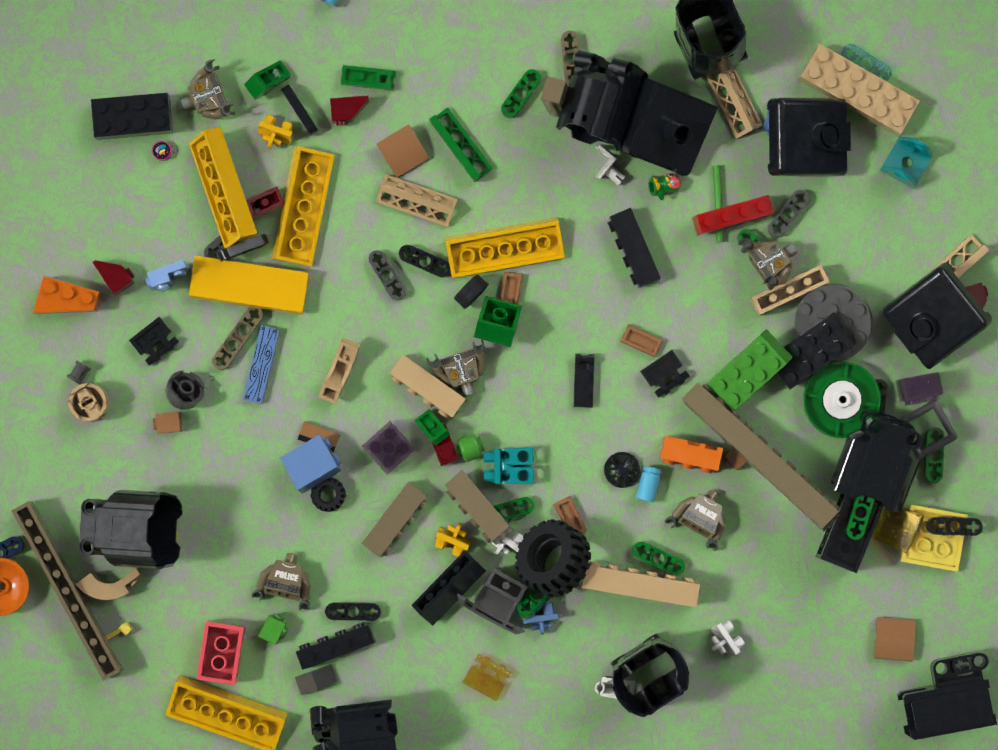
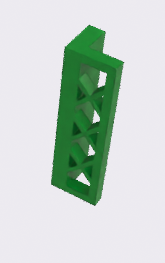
M448 107L429 119L432 126L474 182L493 169ZM448 114L452 119L451 127L443 126L439 119ZM452 130L461 131L463 134L462 142L454 141L451 137ZM464 145L472 146L474 149L473 157H466L463 153ZM475 161H482L487 167L480 174L474 168Z

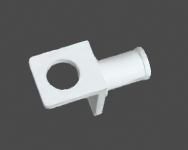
M596 145L595 148L609 160L595 178L600 179L606 175L616 185H619L622 182L621 180L625 178V175L613 167V162L616 158L602 146Z
M602 677V681L597 682L595 685L596 693H600V696L617 699L612 687L613 678ZM623 680L626 687L627 685L630 686V692L634 695L636 682L634 680Z

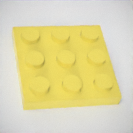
M910 505L909 512L920 516L921 520L907 549L902 547L900 561L958 572L964 535L930 534L926 530L925 525L931 517L968 518V515ZM934 520L930 527L934 531H936V528H944L943 532H946V520H943L944 524H937L936 520ZM957 521L950 522L949 529L952 532L958 531L959 523ZM964 525L962 533H965L966 525Z

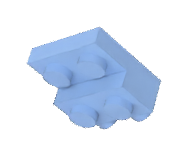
M181 260L147 272L148 278H146L148 288L152 291L160 290V292L171 289L170 285L175 284L173 276L180 278L187 275L186 272L190 271L189 265L186 261Z

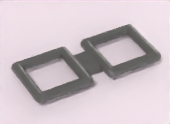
M932 400L900 418L910 422L934 409L948 436L923 450L920 447L915 449L920 459L958 438L937 400Z

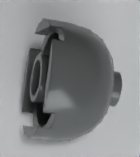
M180 370L173 373L169 378L165 393L167 400L172 406L180 410H188L194 408L202 400L205 386L201 378L195 373H183L184 371Z

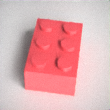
M209 620L205 622L197 672L198 680L230 685L237 684L246 626Z

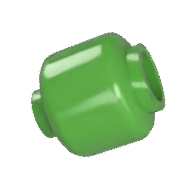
M475 434L459 438L458 446L455 447L458 457H463L466 462L480 458L483 454L482 451H485L480 436L477 437Z

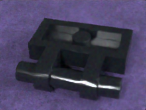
M160 317L156 318L129 340L141 356L145 352L151 355L145 360L149 366L154 362L160 361V357L168 351L174 350V346L179 343L176 337H173L170 341L166 338L171 333V330ZM159 341H162L164 345L155 351L152 347Z
M673 350L640 371L650 387L656 383L659 385L660 388L654 392L658 398L664 394H669L671 389L677 385H682L685 383L684 380L690 377L687 371L681 374L678 373L677 369L683 365ZM672 373L674 379L665 384L662 379Z

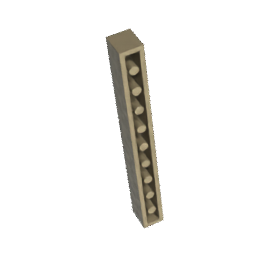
M697 383L682 398L683 403L824 532L840 516L839 507L832 500L828 502L823 497L825 494L818 487L814 489L809 484L811 481L802 474L800 476L795 472L796 467L789 461L785 463L781 459L782 455L775 448L771 450L767 446L768 442L761 435L757 437L753 433L754 429L748 423L743 424L738 420L740 416L734 410L729 411L726 409V404L719 397L714 398L711 395L712 391L705 384L701 386Z
M28 501L11 510L103 681L122 671L123 668L81 590L75 585L76 581L33 501Z

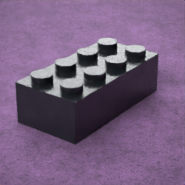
M168 93L91 99L94 138L97 140L173 134L171 100Z
M833 312L784 346L791 354L792 359L777 373L790 390L851 349L856 343Z

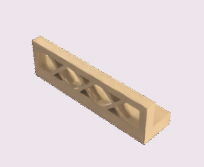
M735 67L726 72L719 73L718 80L714 79L710 74L706 76L736 139L763 126ZM721 86L726 88L727 97L722 96L720 92ZM730 103L736 108L735 114L729 110ZM738 120L743 122L745 130L742 132L737 127Z
M386 174L381 183L376 202L448 227L458 199ZM383 192L391 194L393 199L382 198ZM400 200H409L411 205L405 206ZM419 206H426L429 211L425 213L419 209ZM443 212L448 214L447 219L440 218L437 213Z
M971 234L933 269L947 261L951 265V257L962 255V264L952 266L955 268L954 274L959 278L983 257L989 249L985 245H981ZM971 240L978 249L974 253H965V245Z

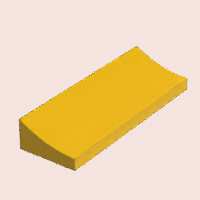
M221 127L203 130L189 143L224 248L241 243L258 233Z
M300 146L294 147L283 199L285 204L282 205L271 259L312 267L334 154Z
M558 217L445 237L452 278L565 258Z
M194 256L189 298L303 315L309 273L228 260L221 262L220 259Z
M180 675L175 683L165 716L261 750H276L288 713Z

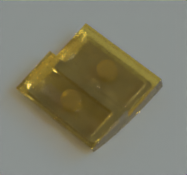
M903 507L901 512L885 509L882 519L878 520L873 538L904 553H908L924 516L906 507Z

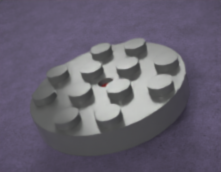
M825 284L809 292L800 302L795 315L796 334L800 336L834 312L856 343L851 349L833 361L845 360L857 354L868 342L873 328L872 312L866 299L855 289L843 284Z

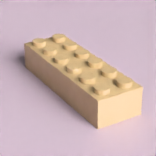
M822 44L818 45L799 78V81L831 99H844L848 109L897 137L904 130L920 100Z
M589 561L590 567L585 572L586 577L584 580L581 579V588L697 607L700 584L696 583L694 578L684 577L683 580H678L676 575L665 574L664 577H660L657 572L646 570L645 574L639 573L638 569L627 567L625 571L620 570L618 565L608 564L607 567H602L600 562Z

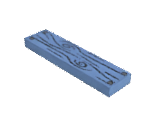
M260 326L243 400L262 404L280 329Z

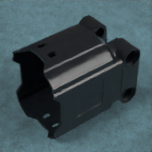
M679 0L675 8L677 30L673 32L694 80L709 74L726 72L739 62L748 59L745 50V25L738 14L733 0ZM709 16L725 54L719 56L704 54L692 24L694 21ZM726 35H731L733 39L728 41L725 40L723 37Z
M579 50L574 57L576 69L571 77L556 128L560 130L566 127L571 130L572 138L587 144L600 141L613 144L616 151H623L622 144L633 107L645 77L648 78V73L630 61L614 58L609 63L605 58L597 54Z
M864 410L860 415L861 428L847 435L831 479V484H834L835 490L851 498L863 495L881 501L887 510L901 512L921 461L915 449L921 446L922 436L907 421L874 410ZM870 415H873V416H874V417H870V418L867 420V422H865V420H866V418H867L868 416H870Z
M118 490L108 500L86 499L81 505L79 550L83 555H104L106 560L113 566L147 569L172 567L178 560L181 547L176 542L177 520L183 514L182 504L176 495L166 492Z
M657 633L610 663L613 667L612 687L617 700L629 713L637 716L646 717L647 715H652L655 711L683 695L684 691L688 690L689 670L684 656L675 645L661 639ZM643 652L644 659L636 661L634 658ZM667 652L675 663V669L649 683L638 693L633 695L629 692L623 681L624 678L661 654ZM657 684L665 686L663 693L655 692L654 688Z
M392 700L343 705L328 709L325 706L310 708L312 735H314L316 742L321 743L314 746L313 750H397L395 736L398 734L396 716L394 713H389V710L392 708Z

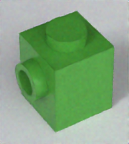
M275 613L273 616L268 615L258 637L276 645L280 638L284 639L288 628L285 627L287 624L284 622L285 618Z

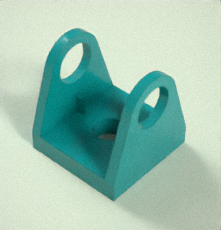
M898 137L880 171L914 189L933 154L926 144L917 139ZM903 158L911 160L912 165L910 168L902 166Z

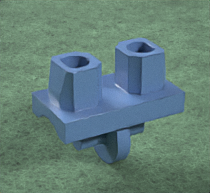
M545 603L543 606L544 614H535L530 619H523V623L539 622V624L532 625V631L540 630L541 635H545L544 629L551 628V622L543 623V621L558 619L553 603Z

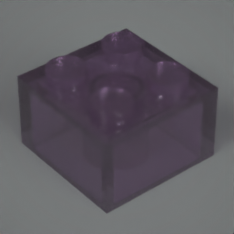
M939 372L895 380L899 402H905V406L920 403L919 399L923 398L924 402L938 400V396L943 395Z
M389 421L361 446L387 475L416 450L392 421Z

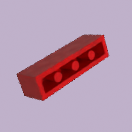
M766 195L695 215L692 217L696 234L699 236L767 217L773 214L774 211L770 197Z

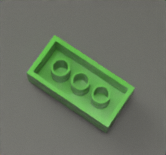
M766 329L707 384L735 411L792 359V356Z

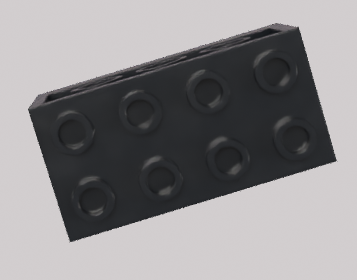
M840 494L836 504L839 507L840 516L826 529L815 557L857 573L884 505L881 501L874 500L863 537L853 540L847 536L846 527L855 498ZM864 496L863 501H858V503L869 506V502H866V496ZM862 506L858 507L855 511L856 516L863 518L866 515V509ZM853 518L852 522H856V525L850 531L853 532L852 536L855 537L856 534H860L858 524L863 525L864 521H858Z

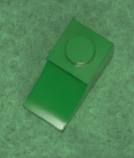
M281 60L254 73L244 85L256 100L289 79L291 74Z

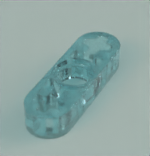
M848 44L841 51V56L862 67V59H870L872 62L871 67L864 69L870 72L875 67V64H878V70H886L885 74L887 77L883 76L881 79L885 81L890 79L892 75L891 68L858 46ZM853 49L854 55L858 57L860 53L862 54V56L856 63L854 61L857 58H855L854 56H851L850 58L847 57L848 53L846 52V50ZM876 70L874 71V73H872L878 77L880 75V73Z

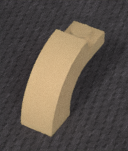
M344 337L342 338L332 366L321 387L319 398L333 404L337 403L357 358L360 344Z
M135 568L115 583L104 582L92 572L75 585L90 597L100 600H111L132 592L127 585L133 586L140 581L139 576L142 575V572L139 568Z

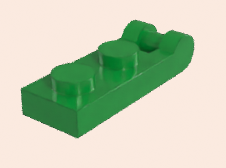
M343 65L341 85L394 91L393 79L396 77V71ZM380 76L386 77L385 83L380 82Z

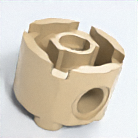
M83 383L78 385L69 395L68 407L75 418L82 421H97L110 408L107 392L96 384Z

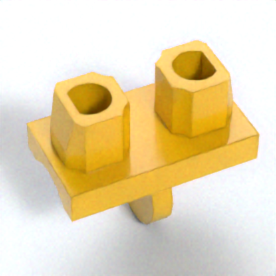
M266 115L264 120L259 122L257 134L262 135V140L268 142V148L271 149L273 144L278 146L281 143L290 145L293 133L292 123L283 121L281 128L274 126L276 119L269 115Z
M458 523L457 527L449 525L447 530L439 527L435 536L437 537L435 547L444 550L447 543L455 545L451 553L459 557L464 550H468L471 540L464 538L467 532L460 530L462 524Z

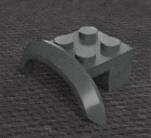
M493 568L474 603L457 594L459 603L484 619L514 634L525 632L524 629L508 621L528 586Z

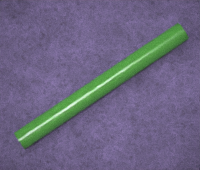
M720 165L713 166L715 210L723 208ZM724 229L716 231L717 242H724Z

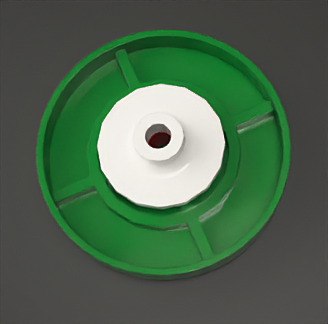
M841 361L827 364L809 378L803 393V407L809 422L819 432L833 438H847L849 433L860 429L862 425L860 415L864 410L870 409L877 412L880 410L881 395L875 379L866 369L851 362ZM840 397H844V398H845V402H844V403H840V401H839V398H840ZM873 415L868 416V417L866 418L865 422H867V420H868L870 417H874V416H873Z

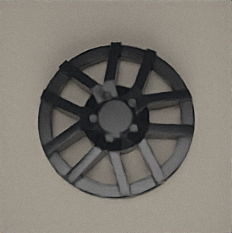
M617 452L607 459L604 466V474L610 484L615 487L625 488L637 481L640 474V465L637 459L630 453ZM619 455H626L627 457L622 462ZM617 456L620 463L616 464L612 458ZM631 457L633 461L629 465L626 464L628 458ZM610 461L615 466L612 468H607ZM635 463L637 466V470L631 469L630 467ZM614 470L615 474L608 476L607 471ZM630 471L637 473L635 478L629 475ZM617 476L616 483H614L610 478ZM626 476L633 479L632 482L626 484ZM620 477L624 478V485H619Z

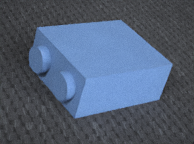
M320 434L280 458L295 487L302 494L342 471L339 466L342 464L337 454L333 455L331 451L333 447L331 442Z

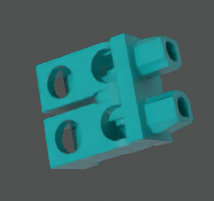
M533 447L494 449V451L484 452V463H494V470H484L485 481L495 482V484H534L533 467H515V465H533Z

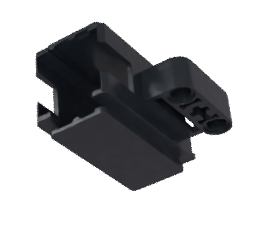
M970 652L933 660L930 665L933 685L903 690L897 694L898 700H903L908 723V725L903 726L904 733L912 739L918 740L997 725L988 689L990 688L989 679H983L982 670L989 664L988 657L981 652ZM976 656H981L983 659L982 664L979 666L974 664ZM958 660L969 663V665H961V669L955 667V664H958ZM939 663H943L945 666L942 673H937L936 666ZM973 672L972 674L957 676L959 674Z

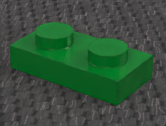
M430 409L414 420L435 446L450 435Z

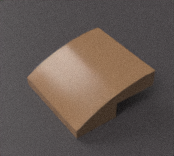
M409 124L377 143L379 150L396 178L429 159Z
M877 617L874 659L913 662L916 620Z

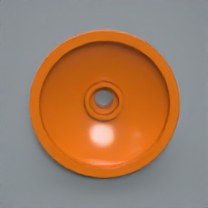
M0 558V583L6 585L4 590L0 589V616H4L17 611L25 603L29 593V580L25 570L18 563L7 558Z

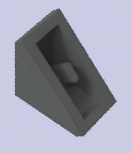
M331 664L295 677L301 695L318 691L337 683Z

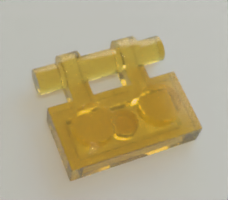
M478 654L475 661L481 664L479 669L472 665L462 683L496 701L505 686V683L499 680L500 677L503 676L509 679L512 672L505 669L506 667L502 664L498 665L492 662L491 658ZM486 667L496 672L494 677L484 672Z

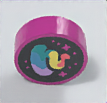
M159 141L153 145L152 154L157 160L165 161L170 158L172 149L167 142Z

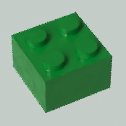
M485 295L474 337L511 347L522 305Z

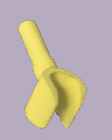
M125 622L118 629L106 635V638L109 640L120 632L126 636L133 627L128 622Z

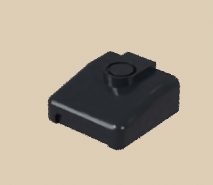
M645 77L633 107L622 149L626 154L634 158H639L681 176H687L694 166L718 107Z
M772 98L768 101L770 163L768 164V172L770 175L835 177L846 174L847 151H851V122H847V105L844 99Z
M942 263L894 298L882 310L884 316L895 328L893 332L911 354L914 353L927 369L933 368L986 329L992 322L989 312L985 313L952 271L954 268L949 263Z

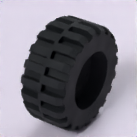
M554 519L540 522L538 526L530 528L529 533H525L522 543L519 542V550L515 556V559H517V562H515L516 569L518 570L517 574L525 585L547 597H560L564 593L572 592V588H577L580 585L581 579L584 580L586 577L585 572L589 570L590 563L588 562L591 560L590 545L580 531L565 522ZM561 545V555L558 562L553 568L545 572V562L548 555L553 549Z

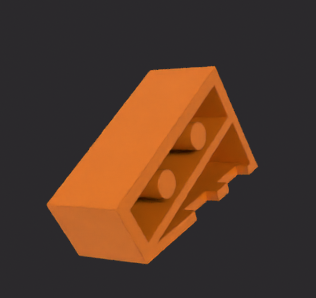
M43 276L33 313L97 312L102 293Z
M664 436L659 458L663 459L665 464L674 465L675 462L682 463L683 468L693 470V466L701 468V472L712 474V470H719L723 448Z

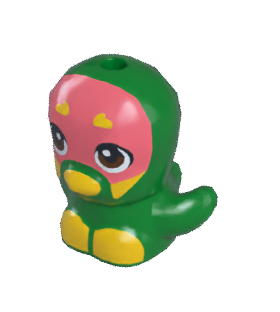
M674 173L662 175L660 178L652 176L648 182L650 194L658 196L660 200H664V192L674 193L681 186L680 178Z

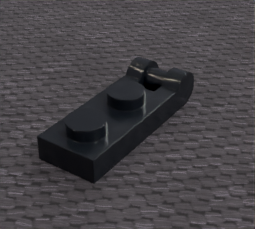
M575 353L573 407L593 408L594 354L581 356V354ZM581 363H588V369H581Z

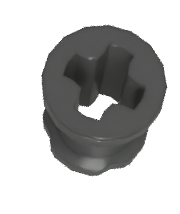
M77 360L75 362L76 366L67 377L81 385L84 376L91 368Z

